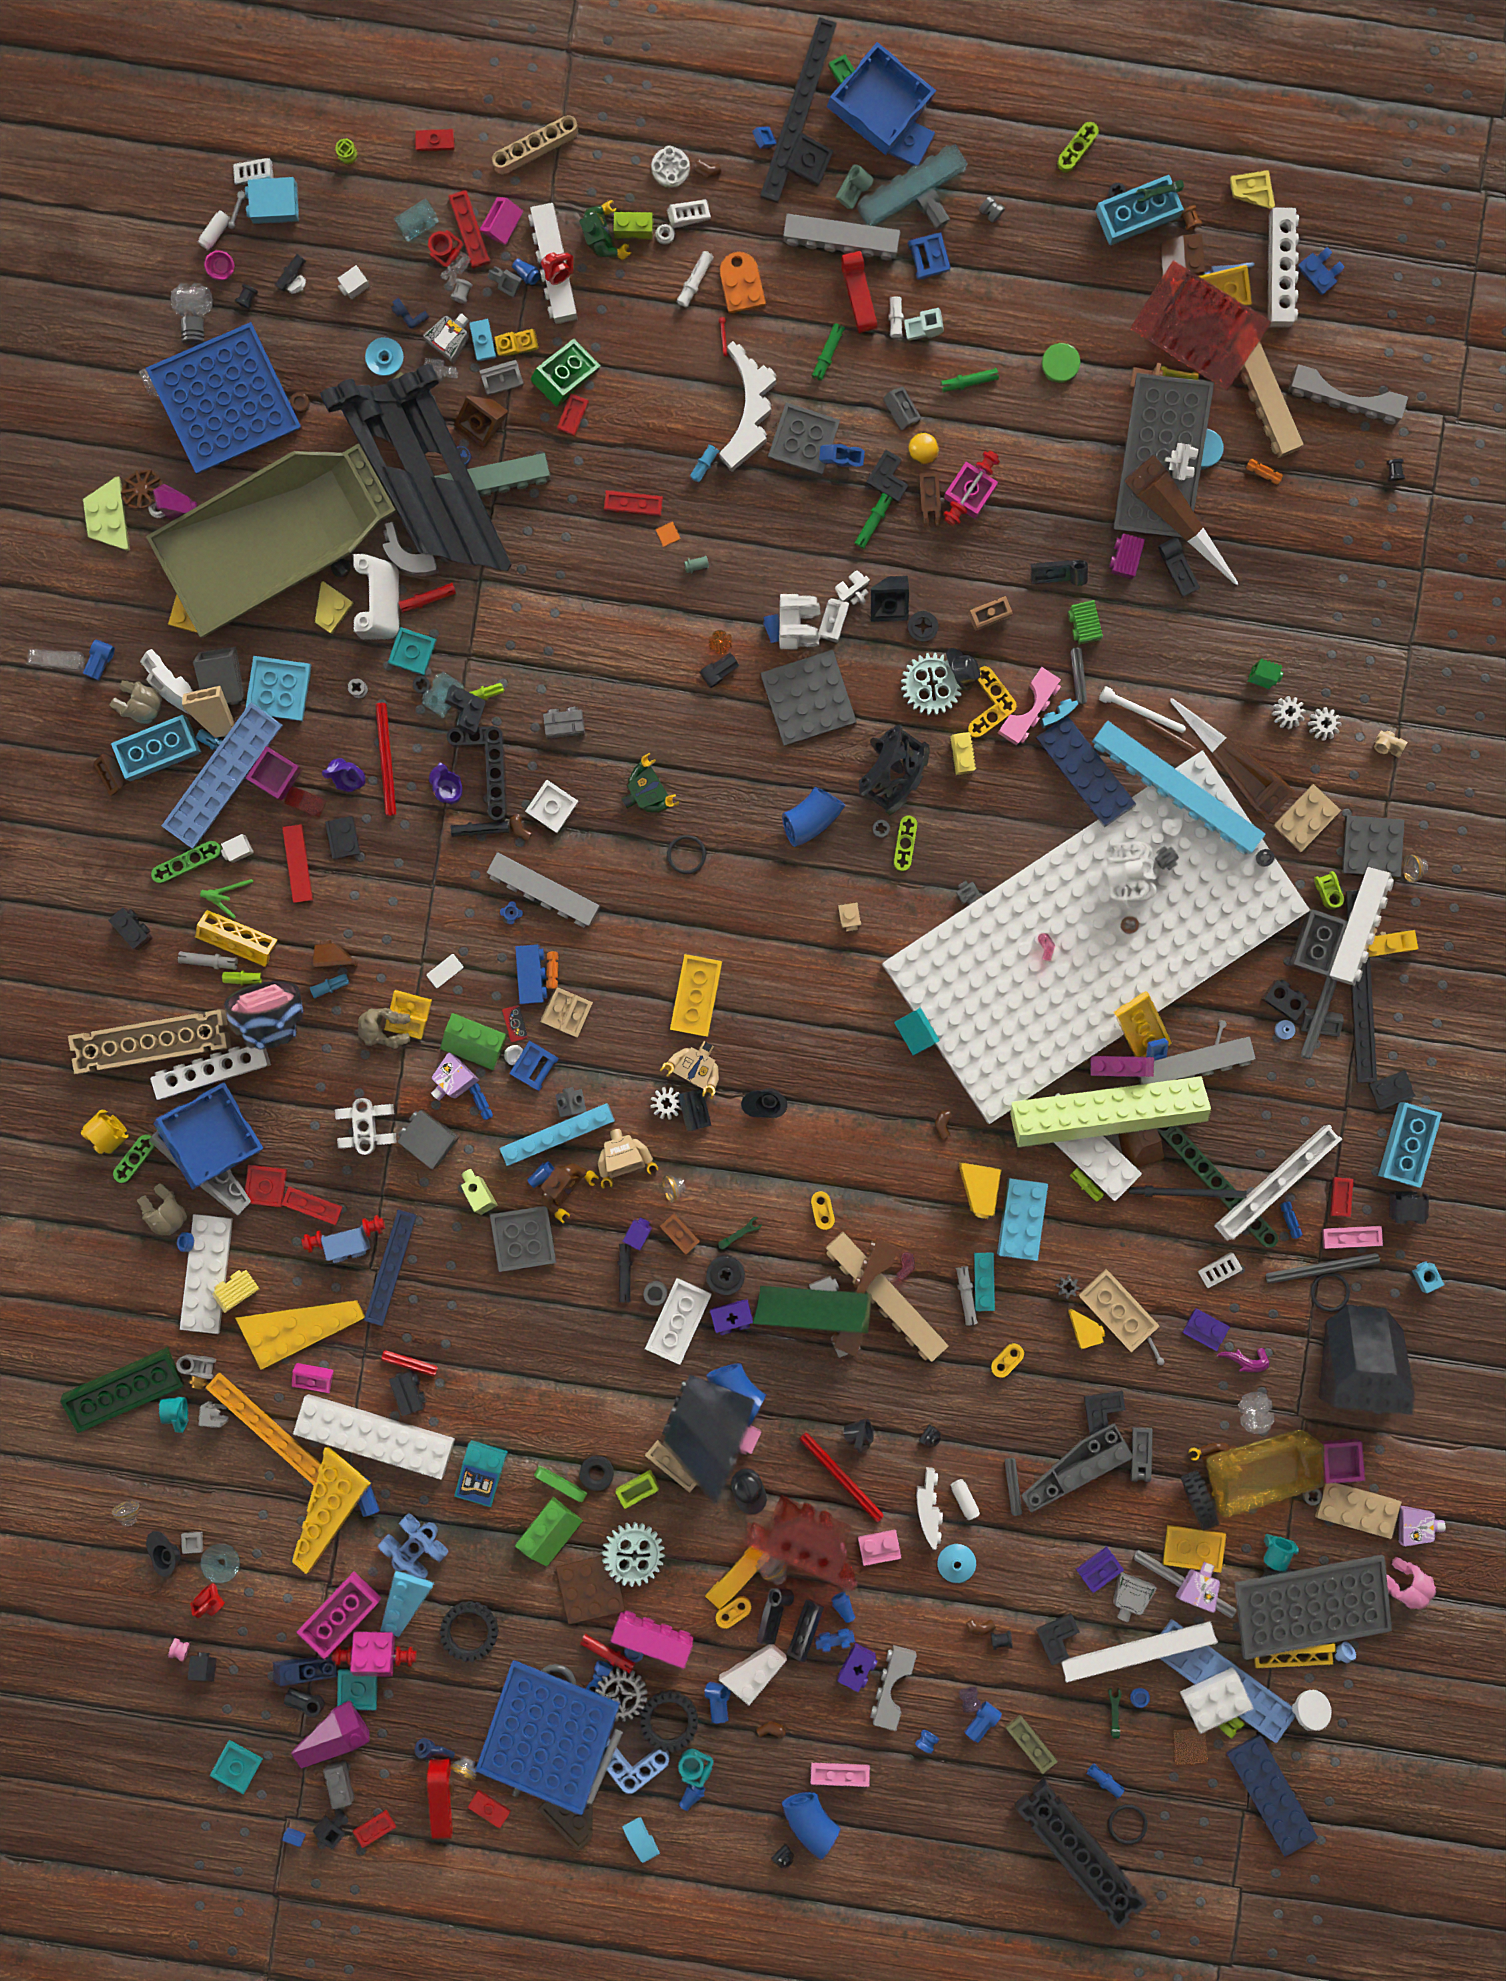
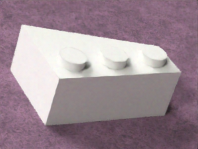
M768 1644L749 1658L737 1663L728 1671L721 1673L719 1680L750 1705L786 1662V1654L774 1644Z

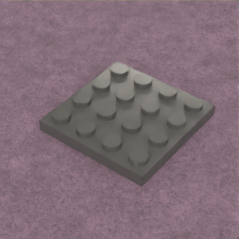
M833 650L760 673L784 746L857 722Z

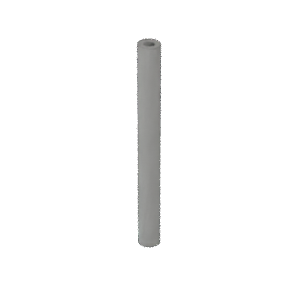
M615 1730L599 1766L587 1802L589 1804H592L620 1740L622 1735L620 1730Z

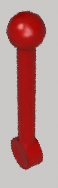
M720 317L718 322L721 324L723 356L726 357L727 347L724 325L726 319Z

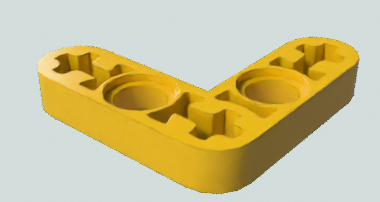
M986 666L980 668V676L981 671L984 673L988 672L990 682L992 679L995 682L991 683L988 688L985 686L988 684L985 678H979L977 682L994 705L969 724L968 732L974 738L983 736L1016 709V702L995 673ZM999 686L1001 694L998 696L992 695L991 687ZM1004 694L1007 696L1004 698L1005 702L1012 703L1010 711L1003 709L1004 703L1002 700L999 703L997 702ZM990 712H994L997 715V721L994 723L987 720V714ZM983 718L984 723L989 727L986 728L984 725L980 729L981 733H974L972 731L973 725L979 726L982 723L980 719Z

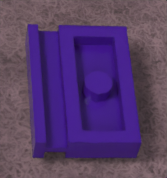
M1195 1308L1182 1333L1218 1351V1347L1230 1327Z
M1107 1546L1076 1568L1093 1593L1124 1571Z

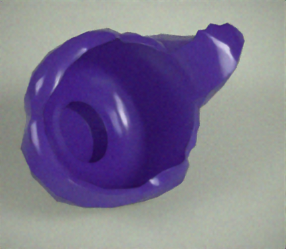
M343 758L332 760L328 764L327 769L322 771L324 778H332L336 788L345 792H352L365 785L366 777L364 772L357 765L346 762Z
M439 763L429 774V782L432 784L433 793L440 802L455 804L462 796L460 776L448 771V768L443 763Z

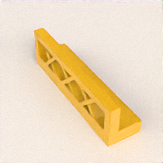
M209 910L205 912L197 924L195 935L200 940L264 967L268 964L270 953L277 943V939ZM210 918L215 920L217 923L209 924L206 922V920ZM230 926L234 928V931L228 932L223 927ZM242 934H249V935H251L252 938H251V939H245V938H242L241 935H242ZM265 941L270 943V945L266 948L261 946L259 942Z
M1328 1643L1271 1654L1272 1657L1265 1663H1259V1657L1254 1658L1255 1668L1333 1664L1332 1652H1335V1644ZM1327 1652L1328 1659L1319 1660L1315 1655ZM1297 1654H1310L1305 1661H1300L1296 1657ZM1278 1655H1291L1285 1662H1281L1276 1658Z

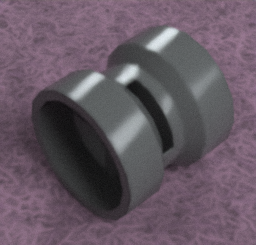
M990 195L978 211L986 214L988 220L994 223L1002 215L1005 207L997 204Z

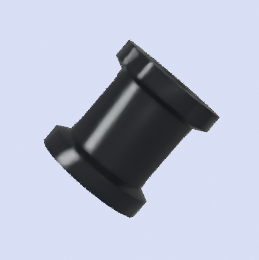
M243 284V289L239 297L235 299V302L250 310V304L254 296L258 295L259 292L251 286Z
M1404 459L1386 461V465L1389 466V482L1405 479L1402 468Z
M1010 1630L1007 1633L1001 1634L991 1633L993 1650L1008 1646L1013 1648Z

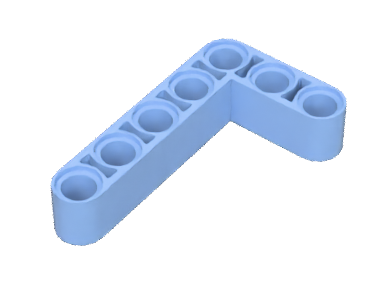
M610 1738L608 1739L606 1748H608L609 1743L611 1741ZM616 1747L607 1771L625 1793H633L668 1765L669 1752L668 1750L665 1752L660 1748H655L631 1767ZM662 1754L666 1759L660 1762L656 1760L655 1756ZM620 1763L623 1769L615 1770L613 1765ZM647 1766L650 1768V1772L644 1774L640 1768ZM631 1778L635 1781V1784L629 1786L625 1783V1780Z

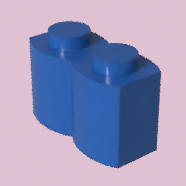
M843 444L820 446L819 460L825 464H837L841 467H858L864 463L865 451L859 447H847Z

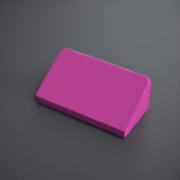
M296 1363L292 1374V1387L330 1393L333 1370Z

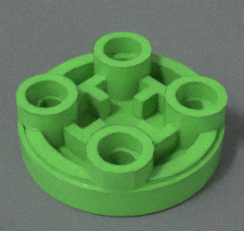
M1065 343L1050 346L1042 358V369L1049 381L1067 382L1076 376L1080 368L1078 352L1071 345Z

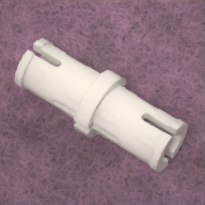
M901 297L890 298V314L888 319L890 321V336L892 338L902 337V320L904 315L902 314Z

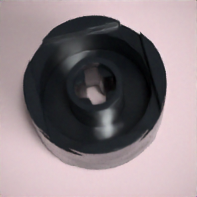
M1395 1191V1195L1392 1192L1389 1193V1217L1399 1224H1406L1407 1221L1426 1224L1427 1219H1429V1194L1423 1193L1422 1196H1418L1415 1191Z
M720 1255L714 1258L707 1268V1283L713 1291L719 1294H733L744 1283V1266L739 1259L732 1255ZM723 1270L731 1273L729 1279L721 1278L720 1275L723 1274Z

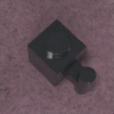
M340 1808L335 1810L336 1816L333 1820L325 1815L313 1830L318 1840L332 1850L345 1835L340 1826L347 1824L349 1821Z

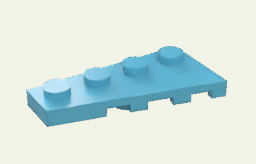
M396 1571L381 1632H393L394 1636L399 1637L432 1588L433 1582Z

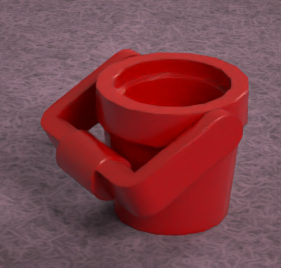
M448 230L445 232L437 231L428 240V247L431 252L429 256L443 267H448L451 262L455 261L460 253L459 250L463 246L462 241ZM452 239L458 243L455 248H453Z
M552 252L547 254L540 263L545 272V279L551 285H558L565 281L570 274H573L574 257L569 253L556 254Z
M214 1583L208 1584L190 1603L193 1616L201 1618L207 1613L212 1617L224 1605L225 1601L218 1594Z

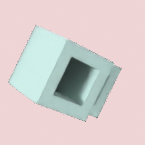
M939 308L920 312V317L904 320L908 341L926 336L931 338L944 331Z

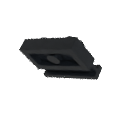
M353 816L325 821L333 859L361 854Z
M1406 1070L1368 1084L1378 1110L1416 1096L1412 1090Z
M703 1088L678 1094L687 1132L712 1126L705 1096H702Z

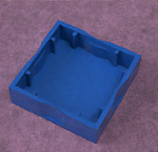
M876 42L860 61L856 70L846 77L830 96L827 108L883 154L887 155L932 102L936 90L916 73L905 68L894 55Z
M224 1082L201 1094L191 1103L179 1106L157 1118L153 1123L192 1190L260 1153L263 1149L251 1126L242 1117L236 1101Z

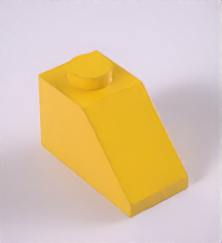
M1073 1309L1068 1310L1076 1339L1081 1349L1104 1343L1102 1337H1105L1102 1325L1099 1326L1095 1321Z

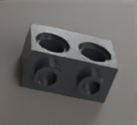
M1282 979L1280 981L1274 980L1261 1000L1291 1021H1296L1309 1001L1305 999L1306 996L1300 991L1294 992L1290 989L1291 985ZM1277 988L1282 991L1280 999L1274 996V991ZM1292 999H1295L1298 1002V1007L1296 1010H1293L1290 1007V1002Z

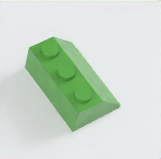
M452 1013L445 1029L440 1049L494 1070L508 1035Z
M552 1497L517 1541L515 1547L529 1558L548 1566L583 1520L555 1497Z

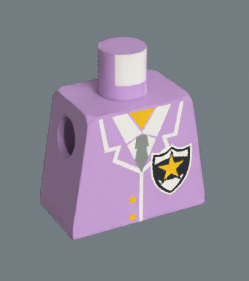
M448 1053L432 1076V1079L438 1086L431 1094L439 1101L445 1094L452 1098H457L478 1082L479 1079L454 1054Z
M1400 1506L1399 1543L1403 1546L1433 1542L1435 1540V1532H1445L1444 1520H1435V1515L1431 1511Z
M1203 1562L1200 1572L1191 1569L1175 1597L1214 1612L1220 1584L1219 1580L1211 1577L1215 1566Z

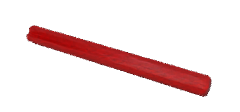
M377 703L376 715L385 814L387 816L396 815L387 705L386 703Z
M807 1432L801 1435L799 1439L863 1509L876 1522H879L884 1517L883 1513Z

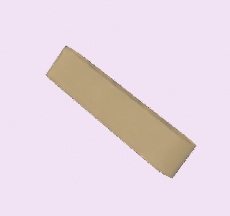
M564 116L497 151L492 157L495 170L499 174H506L574 139L578 134L575 118ZM567 125L574 126L571 130L564 129ZM552 133L557 135L554 139L548 138V135ZM534 142L540 143L536 148L531 147V144ZM517 151L523 152V154L519 157L514 156L515 152ZM499 160L506 161L504 165L497 164Z

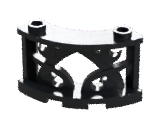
M899 724L889 729L885 733L884 746L878 760L871 770L859 780V794L866 796L884 808L888 815L895 813L908 801L906 797L912 790L916 791L923 778L921 775L923 768L928 765L930 745L925 741L921 743L902 730V726ZM903 759L905 771L903 778L891 781V765ZM873 788L880 789L877 792L872 791Z

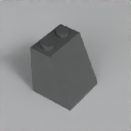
M236 646L198 652L193 664L200 690L221 686L226 702L229 705L240 703L244 692Z
M415 1111L409 1119L411 1121L407 1128L404 1126L399 1132L398 1136L400 1138L397 1142L428 1167L435 1169L440 1165L459 1136L425 1111Z

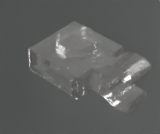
M460 252L455 261L451 262L447 270L441 274V278L446 280L450 276L447 284L454 286L457 273L461 274L468 267L471 258L467 254Z
M425 358V364H432L439 381H443V376L458 378L456 367L445 366L444 360Z

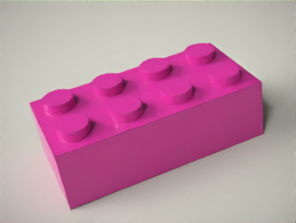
M353 1571L299 1628L297 1633L325 1659L377 1605L382 1597Z
M631 1611L620 1612L611 1642L685 1668L693 1643V1637L690 1636V1633L682 1630L679 1632L674 1631L671 1626L666 1624L657 1625L654 1623V1620L643 1617V1619L635 1617L636 1614Z

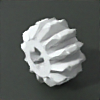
M1290 696L1285 697V701L1281 698L1278 700L1279 704L1273 706L1277 711H1274L1272 716H1278L1274 722L1281 721V728L1287 725L1288 729H1291L1293 725L1297 727L1299 726V721L1304 720V717L1300 714H1304L1306 710L1300 709L1303 705L1302 702L1296 704V697L1292 701ZM1290 709L1289 711H1292V715H1286L1285 711Z
M1325 707L1322 711L1317 709L1315 714L1310 715V719L1313 721L1308 722V725L1313 726V728L1309 732H1316L1314 738L1317 739L1321 735L1322 741H1325L1327 737L1332 739L1334 734L1339 733V729L1336 727H1340L1342 723L1336 722L1340 716H1333L1335 710L1332 709L1328 713V709ZM1324 720L1325 723H1328V726L1325 728L1324 725H1321V722Z
M663 1087V1095L657 1090L655 1093L659 1098L651 1097L652 1101L657 1102V1104H652L651 1108L658 1107L654 1114L657 1115L661 1111L660 1118L664 1119L665 1113H667V1117L670 1120L672 1119L670 1112L678 1116V1112L674 1109L682 1110L681 1106L677 1105V1103H680V1100L675 1099L680 1093L676 1092L674 1095H671L673 1088H670L669 1093L666 1094V1088ZM669 1098L670 1103H672L671 1108L668 1106V1109H665L662 1100Z

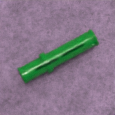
M833 324L821 355L817 358V365L811 375L814 379L818 376L817 380H823L828 366L832 363L831 358L845 330L843 326L838 329L839 324Z
M994 368L966 376L957 375V378L941 380V386L949 385L941 388L942 392L945 393L956 389L964 390V387L999 380V374L991 376L998 373V370Z
M882 493L875 508L871 509L870 517L854 542L856 546L860 545V548L865 549L881 518L885 517V511L893 500L890 496L888 498L887 494Z

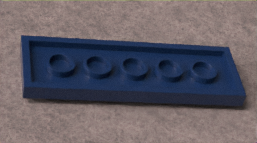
M1068 715L1036 737L1039 744L1104 828L1136 806L1135 801Z
M1260 1733L1226 1752L1284 1857L1318 1838Z

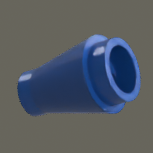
M519 258L512 265V268L516 270L526 284L534 285L541 276L538 268Z
M779 614L764 617L763 624L770 642L780 641Z
M548 1161L542 1163L533 1175L528 1178L529 1184L533 1188L543 1184L554 1171V1166Z
M840 1592L833 1596L831 1600L835 1610L846 1623L853 1621L855 1615L849 1596L845 1592Z
M688 1784L679 1806L683 1810L688 1811L690 1807L704 1796L705 1787H696Z

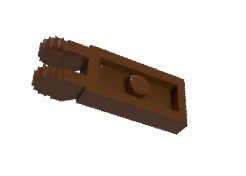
M919 474L923 527L928 528V513L935 512V526L940 527L939 474Z

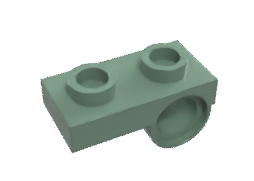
M853 165L835 198L848 209H853L861 192L866 191L872 185L873 177L861 166Z

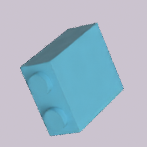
M294 177L248 180V187H245L246 198H249V205H246V213L253 224L299 221L297 183Z

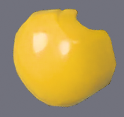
M916 434L910 440L908 446L912 458L921 464L931 463L938 456L939 448L937 442L930 434Z

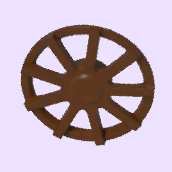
M150 469L135 470L133 474L124 479L125 482L122 486L121 495L129 507L144 509L156 502V499L152 500L149 496L155 489L150 488L151 485L159 482V486L162 485L160 477ZM146 474L143 481H141L140 475ZM150 475L155 477V479L147 483ZM134 477H137L138 482L134 483L131 480ZM128 484L134 486V488L126 490ZM134 492V494L127 500L126 494ZM136 496H138L137 506L131 504ZM142 498H147L150 503L142 506Z

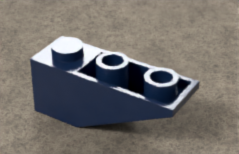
M323 1657L289 1659L273 1662L274 1682L280 1686L337 1677L336 1664L332 1662V1657H326L325 1659Z

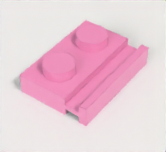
M896 1529L858 1537L863 1566L901 1559Z

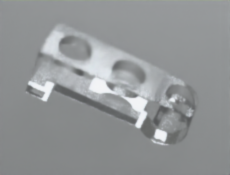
M28 649L27 664L83 672L85 655L77 651Z

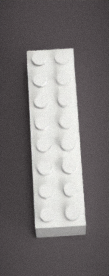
M310 1394L304 1397L293 1433L300 1437L438 1479H442L445 1474L455 1442V1438Z

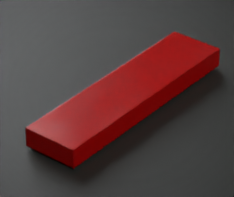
M464 190L449 195L448 197L472 269L490 264L467 191Z
M303 825L282 827L293 903L312 901L313 895Z

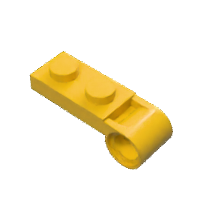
M1415 930L1375 936L1373 944L1368 946V957L1418 950Z

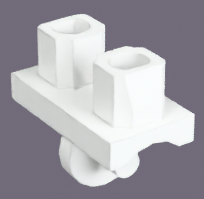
M1177 443L1176 451L1172 450L1171 458L1165 457V461L1170 462L1169 470H1172V478L1180 480L1193 478L1195 470L1194 467H1188V460L1197 458L1198 449L1188 444Z
M856 570L849 576V579L854 584L851 588H848L844 582H841L835 587L840 601L846 602L855 595L850 600L851 603L854 605L859 601L863 605L866 603L864 596L868 594V591L866 589L862 592L859 591L867 586L870 580L867 576L863 577Z

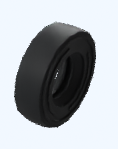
M591 1456L581 1465L579 1472L580 1480L590 1490H603L613 1480V1466L605 1457ZM593 1466H600L604 1470V1477L601 1480L596 1481L590 1477L589 1471Z

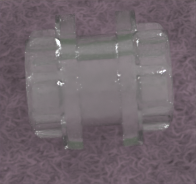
M180 283L177 288L173 289L171 294L172 308L181 317L193 314L196 317L202 318L212 309L211 292L201 283H194L192 286L188 283Z
M1262 1392L1247 1393L1242 1396V1400L1238 1404L1239 1412L1244 1413L1240 1417V1424L1250 1433L1266 1432L1271 1429V1424L1275 1421L1274 1414L1268 1412L1272 1409L1273 1405L1266 1394Z

